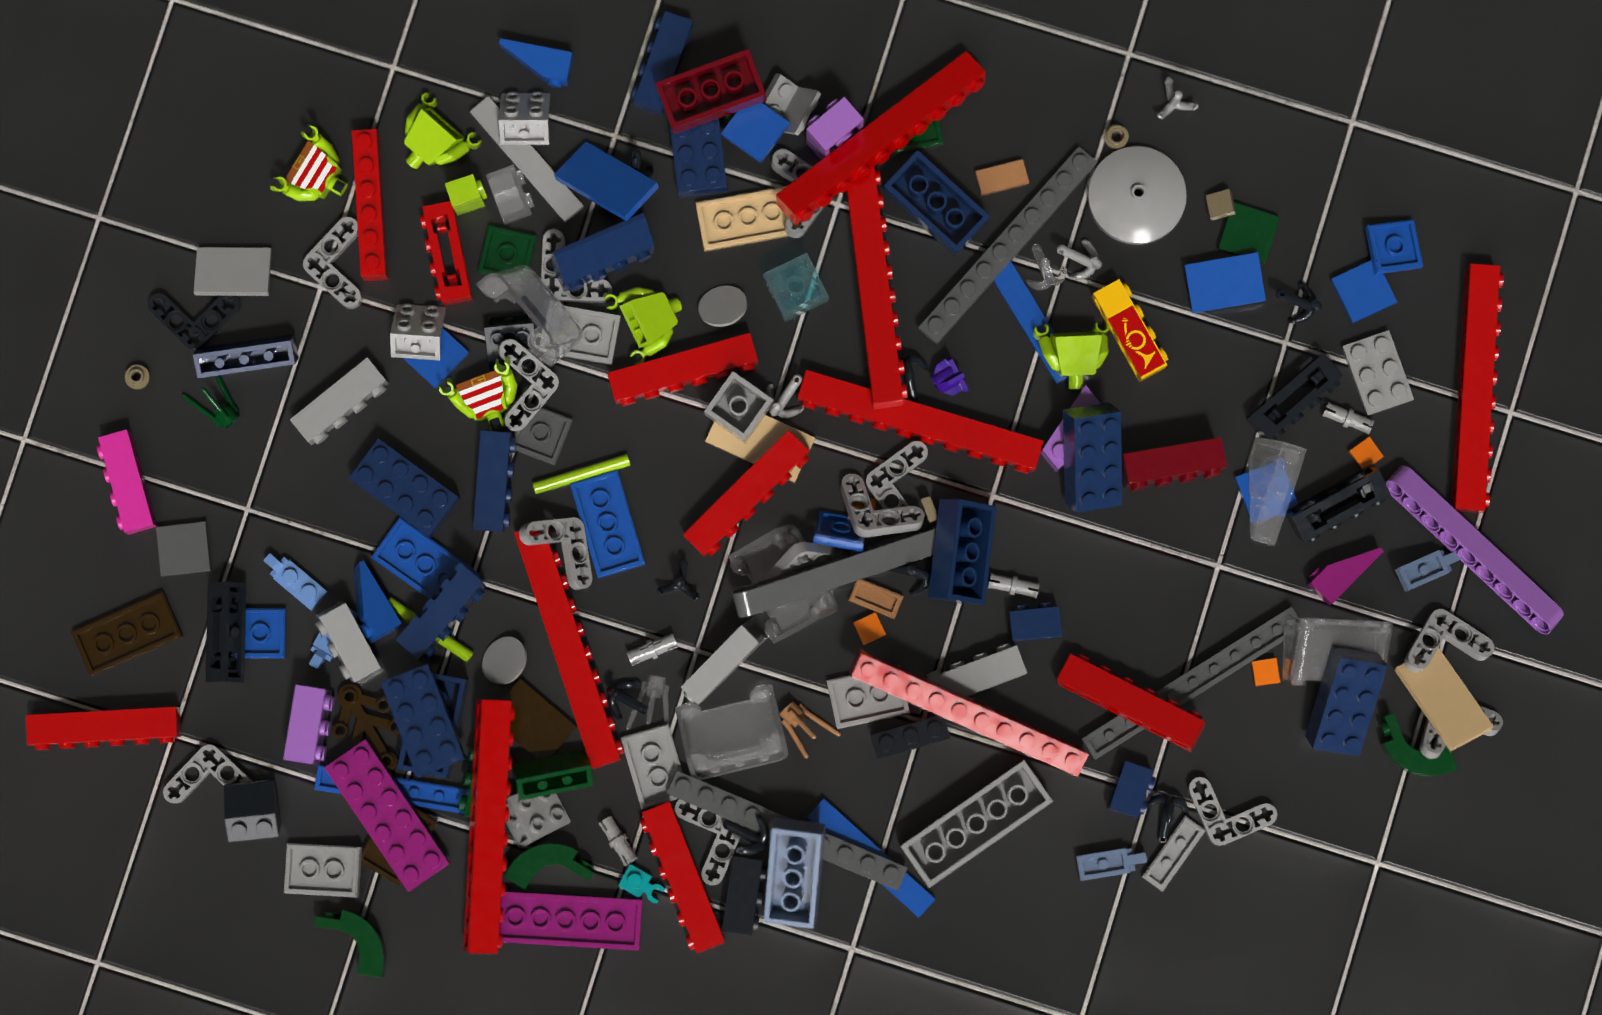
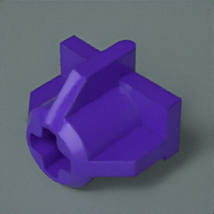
M949 355L935 364L931 379L940 393L954 396L961 391L967 392L969 390L963 380L965 375L958 370Z

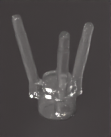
M647 675L646 682H642L637 700L642 702L645 693L646 696L650 697L646 724L651 723L655 698H661V694L663 697L664 723L669 724V686H666V678ZM634 709L628 719L626 730H630L636 717L637 711Z

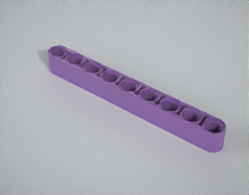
M1401 465L1388 478L1385 483L1391 496L1451 552H1455L1462 558L1461 561L1536 631L1542 634H1549L1564 616L1563 610L1411 468Z

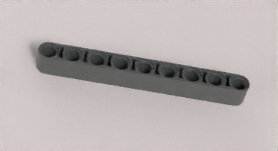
M937 525L926 526L919 530L863 547L862 552L853 550L736 589L732 594L738 616H752L932 556Z

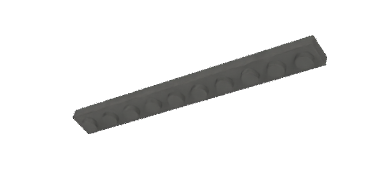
M1078 147L918 327V330L938 345L1006 266L1094 169L1098 162L1082 148Z
M1291 606L1156 691L1157 697L1164 701L1171 699L1182 706L1296 634L1305 626ZM1117 716L1081 740L1093 759L1096 760L1144 730V728Z
M676 771L667 793L760 833L761 831L755 817L759 814L767 823L769 837H771V829L776 818L791 819L679 771ZM825 833L823 860L899 891L908 869L907 867Z

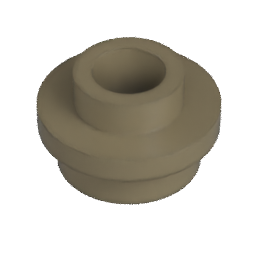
M1119 124L1109 126L1104 133L1105 143L1113 149L1124 147L1129 138L1127 129ZM1112 134H1119L1120 140L1114 141L1112 139Z
M142 365L129 367L125 373L127 385L132 389H143L150 381L149 371ZM135 373H140V380L134 381L133 375Z

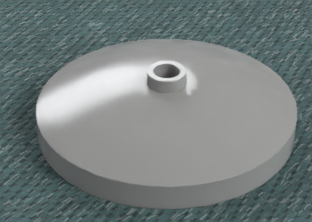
M1132 146L1111 153L1097 166L1088 187V205L1094 221L1105 234L1126 244L1142 245L1163 238L1177 225L1186 205V185L1180 170L1169 157L1148 147ZM1136 189H1139L1143 195L1138 197L1134 192Z

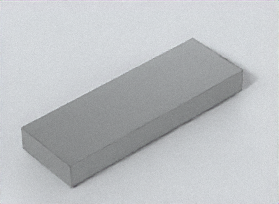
M1184 816L1142 875V878L1163 892L1206 830Z

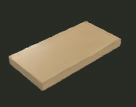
M787 186L696 202L704 251L788 237L789 235L785 231V223L788 217L777 206L776 194ZM795 224L792 225V229L794 230L800 228L799 224H797L796 226Z
M765 415L746 443L715 422L705 442L755 464L788 430L809 451L816 438ZM796 466L790 472L792 477L789 481L796 482L802 467L799 469Z
M1439 647L1429 665L1421 672L1414 673L1410 671L1405 663L1396 667L1395 672L1450 752L1485 734L1494 727ZM1423 654L1415 657V664L1418 665L1420 663L1419 659Z

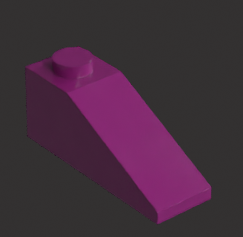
M1378 548L1330 564L1323 569L1318 567L1309 576L1311 581L1307 585L1329 606L1383 553V550Z

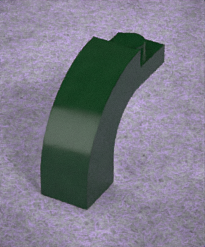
M1394 713L1380 717L1382 722L1379 725L1384 737L1388 736L1389 741L1380 745L1386 756L1397 767L1418 776H1438L1458 770L1452 751L1450 752L1447 746H1445L1439 757L1435 759L1427 758L1406 743Z
M543 844L528 849L518 856L510 865L504 877L521 888L527 889L535 875L549 865L564 866L587 881H591L595 872L591 870L593 865L581 858L578 862L574 860L579 850L562 844Z
M342 910L340 919L337 918L338 914L323 912L322 916H315L314 926L344 931L356 941L359 948L357 974L378 978L385 977L387 963L386 947L381 934L367 918L350 910Z

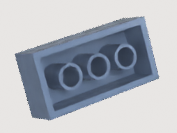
M783 818L775 819L771 829L764 922L814 929L818 917L826 824Z

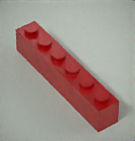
M377 129L352 131L361 277L364 281L388 280L380 134Z
M747 333L607 374L616 404L621 403L622 406H628L636 403L635 399L645 397L646 400L659 397V392L669 390V393L681 391L684 389L683 386L693 383V386L703 385L707 383L708 378L715 376L717 380L727 378L732 371L749 372L754 370V366L759 363L751 334Z
M788 430L683 536L703 556H706L708 553L713 556L722 547L719 542L725 536L730 539L740 529L737 524L743 518L748 521L757 512L755 507L761 501L765 504L775 494L772 490L778 484L783 486L792 477L790 472L796 466L800 469L808 462L810 458L807 455L810 451Z
M1081 654L1077 656L1069 655L1057 678L1059 686L1192 752L1205 727V721L1202 720L1203 717L1199 713L1192 710L1186 712L1179 708L1180 705L1171 699L1164 701L1157 697L1158 694L1155 691L1146 687L1142 690L1134 686L1135 682L1125 676H1122L1120 679L1112 675L1113 671L1103 665H1100L1098 668L1090 664L1091 660Z
M180 707L26 715L27 745L35 746V750H50V745L59 744L60 749L75 748V743H84L85 747H100V742H109V746H123L127 740H134V745L150 744L149 739H159V743H174V738H181Z
M669 801L642 812L643 818L639 819L644 833H650L652 841L649 842V846L653 856L658 855L661 865L658 866L662 879H668L671 888L667 889L671 902H677L680 909L676 915L681 927L685 925L687 927L689 935L685 937L690 950L695 949L699 953L726 942L671 802Z

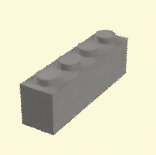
M366 358L292 417L290 421L309 444L313 445L316 443L318 445L329 436L327 433L331 429L342 427L348 421L346 417L351 413L355 412L357 414L367 406L366 401L372 396L377 398L386 391L385 386L389 383L372 362Z
M1010 643L997 647V653L988 656L987 652L974 656V662L965 665L963 661L950 665V671L941 674L939 669L926 674V676L931 681L965 696H970L1026 675L1027 671L1017 645L1011 647Z

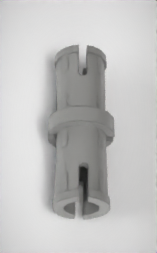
M1329 401L1325 408L1334 411V413L1324 410L1322 414L1323 417L1342 423L1343 427L1347 428L1350 426L1366 434H1369L1372 429L1368 426H1373L1374 424L1373 419L1356 414L1351 408L1346 410Z
M991 572L990 579L997 580L999 583L989 581L988 588L1008 591L1010 595L1017 593L1037 598L1038 592L1028 590V588L1039 589V582L1018 579V576L1013 575V578Z
M670 633L653 641L650 639L646 641V644L626 652L631 665L634 666L650 658L656 659L658 655L678 648L673 633Z
M609 816L599 823V826L610 841L609 846L615 849L624 866L638 859L627 841V835L623 834L619 829L613 816Z

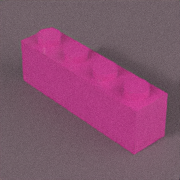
M126 429L98 437L100 444L97 445V451L100 459L105 461L106 468L103 469L106 482H110L113 492H110V499L113 506L118 508L119 515L116 516L119 529L124 530V533L130 535L157 527L132 432Z

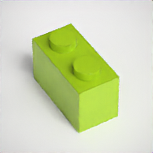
M473 174L445 183L452 207L457 216L485 207L483 199H486L487 195L481 179L476 181Z

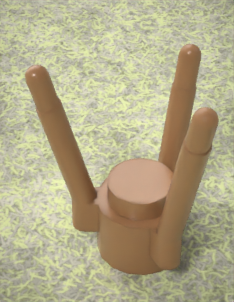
M794 701L779 714L784 719L781 723L787 728L805 759L809 756L791 726L797 727L799 725L812 739H816V735L803 722L806 718L804 715L836 736H841V733L834 727L808 711L802 704L798 706Z

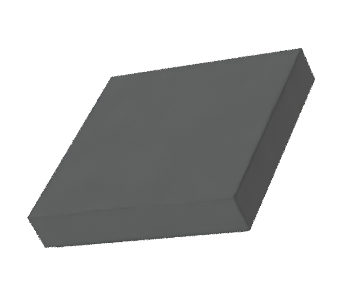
M526 402V407L528 408H534L536 406L534 404ZM541 407L522 430L515 431L513 438H516V451L556 466L573 419ZM523 410V413L527 417L530 414V412Z
M207 522L156 527L161 577L212 571Z

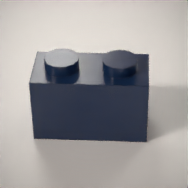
M1053 603L1038 604V609H1028V605L1014 606V611H1009L1008 613L1011 643L1062 637L1059 606L1053 607Z
M1123 761L1107 809L1133 818H1138L1139 814L1144 815L1148 801L1144 800L1147 790L1152 791L1156 777L1152 776L1154 770Z

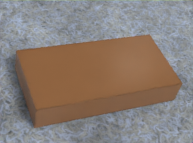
M1023 159L975 171L981 196L1029 184Z
M860 579L856 581L848 601L895 619L904 596Z

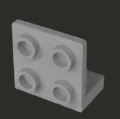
M775 74L765 92L766 101L762 103L790 122L789 127L784 133L798 136L806 127L807 119L811 112L817 107L821 93L818 90L798 87L781 74Z
M509 92L501 94L498 119L500 145H549L550 93Z
M397 304L390 332L391 357L440 360L441 332L446 308L434 305Z
M556 793L519 801L518 795L515 794L506 799V806L509 807V820L506 824L519 849L571 822Z

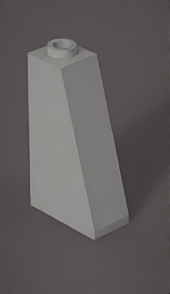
M753 618L742 624L681 686L684 690V696L692 703L696 702L698 705L702 703L769 637L767 632Z

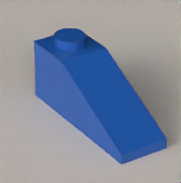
M500 38L499 44L501 49L540 79L547 82V85L555 88H561L562 85L568 86L574 60L572 52Z
M363 560L354 568L359 628L364 638H368L372 644L396 631L402 623Z

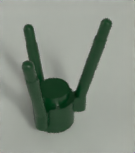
M220 375L215 377L229 406L225 403L220 406L205 387L201 388L202 393L216 409L213 412L216 416L187 394L182 393V398L212 420L217 427L222 426L225 430L239 419V416L236 414L239 409L234 405Z

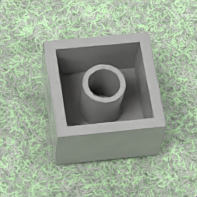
M732 371L705 409L704 414L739 440L746 443L774 404V400Z

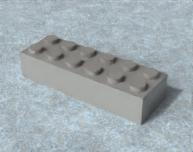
M1023 760L903 843L900 847L927 887L930 888L1053 801L1025 760Z

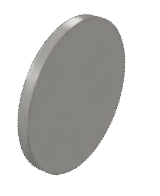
M716 287L708 291L701 298L698 306L700 317L711 326L723 327L731 325L745 314L747 299L745 294L736 287Z
M502 637L494 641L488 647L483 657L482 669L485 677L497 685H505L517 679L524 670L527 661L525 646L514 637Z

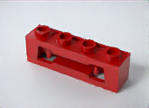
M451 201L423 206L424 214H420L422 229L427 228L429 238H424L427 253L432 252L433 261L429 262L432 277L437 276L438 285L434 286L437 300H441L444 306L473 300L457 218ZM447 219H449V224H450V229H451V230H449V231H448V228H447V225H446V220H447ZM435 223H437L439 233L448 232L454 266L457 273H460L461 286H459L456 274L447 275L440 238L435 233ZM445 276H447L450 286L446 287Z

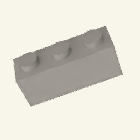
M341 601L315 615L318 619L315 625L322 636L326 635L330 641L327 647L334 658L338 656L342 664L339 666V669L345 679L350 678L355 683L381 668L345 602Z

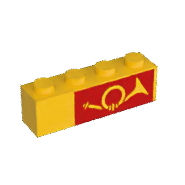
M1120 279L1094 292L1092 299L1105 322L1109 324V329L1135 376L1141 382L1165 369L1168 357L1162 347L1158 348L1154 342L1156 336L1152 328L1145 326L1142 320L1144 314L1138 304L1134 306L1131 301L1132 293L1126 283L1122 284Z

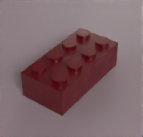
M749 49L655 83L673 135L766 101V93Z
M1222 437L1123 454L1122 480L1124 488H1130L1131 491L1144 490L1148 484L1155 483V487L1170 485L1172 480L1179 479V483L1194 481L1200 475H1203L1204 479L1218 477L1227 467Z

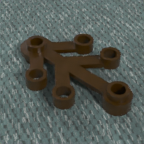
M353 684L343 686L338 692V701L342 705L338 724L333 727L334 736L345 738L348 735L349 728L347 725L353 711L357 721L351 744L346 748L345 753L362 742L365 732L381 761L383 762L386 756L391 758V764L385 766L387 770H394L398 766V757L395 753L387 751L373 726L389 730L392 734L398 735L400 734L399 731L395 732L392 730L395 720L391 721L368 715L361 706L375 707L379 712L387 713L391 710L387 698L377 699L362 694L361 689ZM348 692L354 694V699L350 702L346 700ZM382 701H386L388 703V708L386 710L380 709V703ZM339 726L345 728V733L342 736L337 734Z

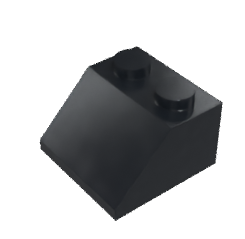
M274 779L224 784V814L228 842L279 837L281 819Z

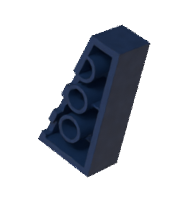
M460 562L454 568L457 574L444 580L440 585V594L438 596L434 595L427 601L422 609L424 613L422 615L417 614L396 639L399 644L420 662L424 658L428 660L436 651L434 646L440 639L445 641L453 631L451 629L452 625L456 621L461 622L468 615L469 610L467 608L472 602L478 603L486 593L484 591L486 585Z

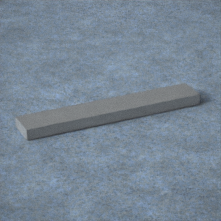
M487 96L470 111V114L566 223L584 206L567 186L555 179V172L531 145H500L498 121L500 109Z

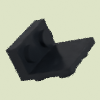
M534 312L485 316L484 332L490 372L495 370L496 359L499 360L500 365L505 366V361L498 354V346L505 339L517 341L538 359ZM514 344L511 346L505 345L504 349L506 352L504 355L510 354L514 356L516 360L513 361V364L516 365L519 358L525 355V353L522 351L518 355L513 350ZM524 360L521 366L522 370L535 369L533 360Z

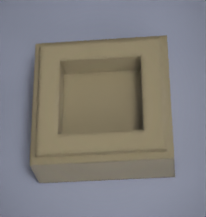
M1230 189L1206 195L1209 214L1212 220L1236 214Z
M928 496L921 499L928 523L937 522L938 516L931 497Z

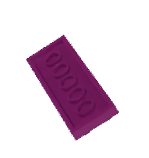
M367 739L325 767V770L408 892L451 864Z
M505 892L504 897H501L504 919L503 922H500L499 932L502 933V942L640 950L643 900Z

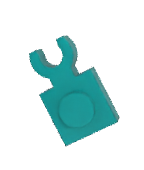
M630 864L618 884L619 887L638 898L644 892L647 894L649 901L653 903H658L659 900L652 896V891L654 889H659L662 892L665 891V888L660 884H650L652 876Z

